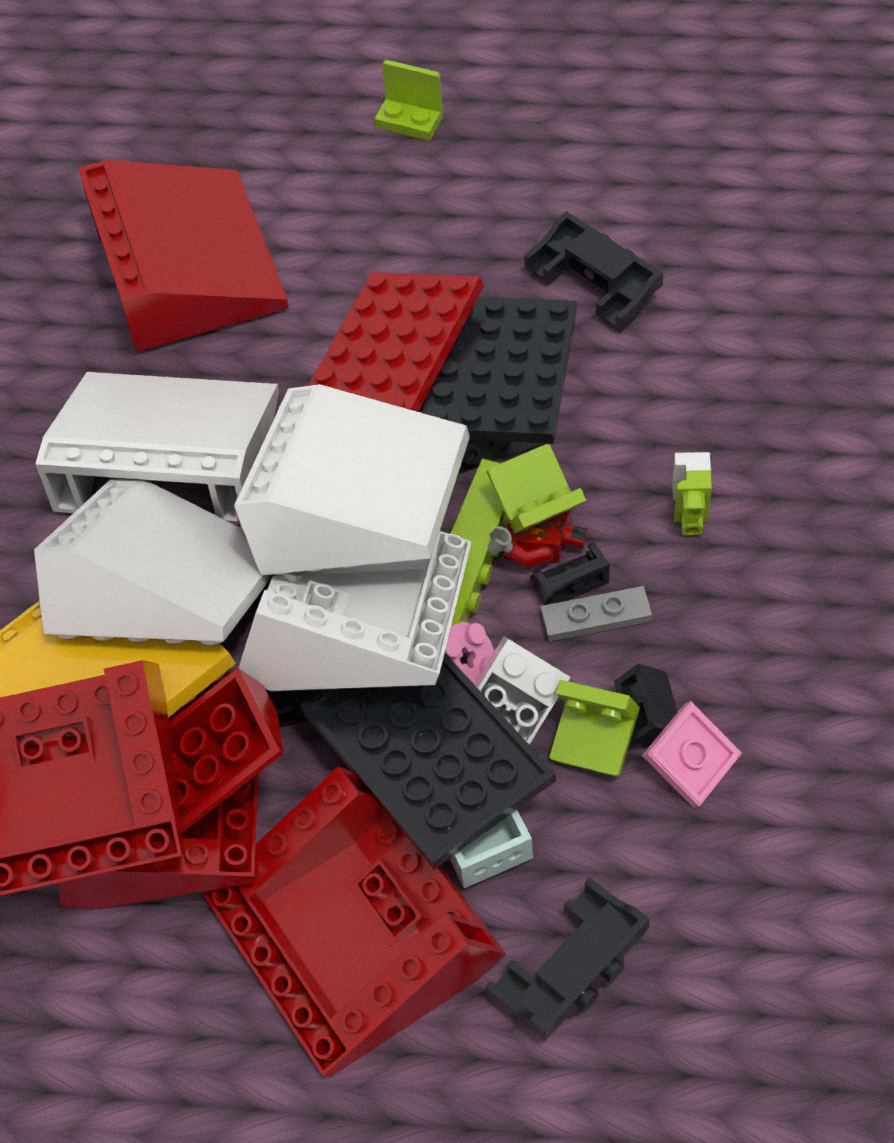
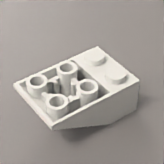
M503 636L475 686L525 741L530 744L559 697L556 694L559 681H569L571 677Z

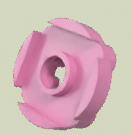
M460 622L451 625L445 653L475 685L494 653V648L481 624ZM463 652L467 657V664L460 662Z

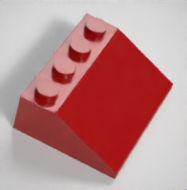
M240 668L235 669L169 722L182 833L284 754L277 711L263 684Z

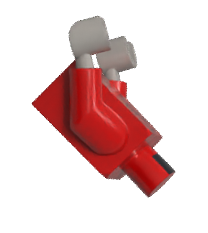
M571 509L514 534L510 523H508L507 529L501 526L496 527L489 534L494 539L488 544V549L494 554H498L503 550L504 559L513 560L524 568L529 569L548 563L560 562L565 545L584 549L587 542L588 529L571 525Z

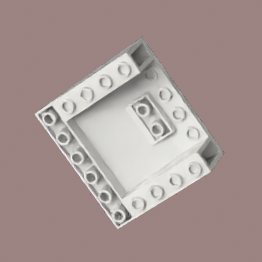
M87 372L43 436L35 464L53 512L74 513L90 499L96 476L208 484L215 515L234 525H240V521L235 518L236 509L234 505L272 425L279 395L278 384Z
M320 384L288 388L234 505L260 575H285L290 572L300 571L316 572L322 569L352 568L369 564L385 565L390 562L409 560L417 562L431 558L470 438L467 426Z
M111 478L34 549L43 634H57L62 639H70L80 635L93 636L96 640L127 637L133 642H142L151 638L164 639L167 643L197 640L205 645L224 642L273 577V574L260 575L245 533L240 527L142 479Z
M439 531L432 556L429 559L417 562L410 560L390 562L385 565L369 564L352 568H330L316 572H290L285 575L273 574L268 590H264L257 608L239 668L263 684L264 688L269 691L435 685L440 673L472 541L463 539L456 534Z

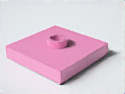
M690 701L682 706L642 756L693 808L700 807L742 752Z

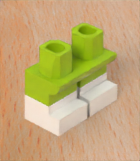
M710 452L675 453L672 497L675 500L674 522H681L682 535L703 534V522H708L712 491Z

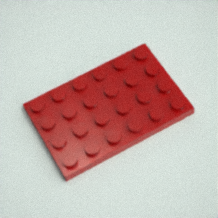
M371 272L308 386L320 384L419 412L484 287L481 277Z

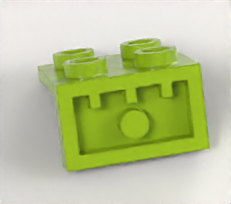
M385 60L382 64L386 99L374 118L375 128L430 141L443 118L440 73Z
M549 444L540 446L487 470V475L514 534L569 511L586 501L581 488L571 492Z
M560 680L556 694L565 702V706L549 756L550 759L554 762L619 777L640 707L629 695Z

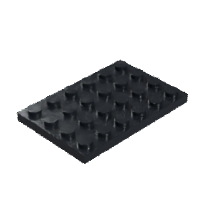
M478 297L425 399L422 413L466 425L470 436L469 440L554 444L577 314V301Z
M444 653L440 673L435 685L323 689L300 705L303 715L351 772L358 776L361 784L377 800L382 809L433 869H436L556 782V773L446 653Z

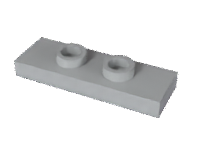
M644 586L541 606V616L548 642L652 622V612Z

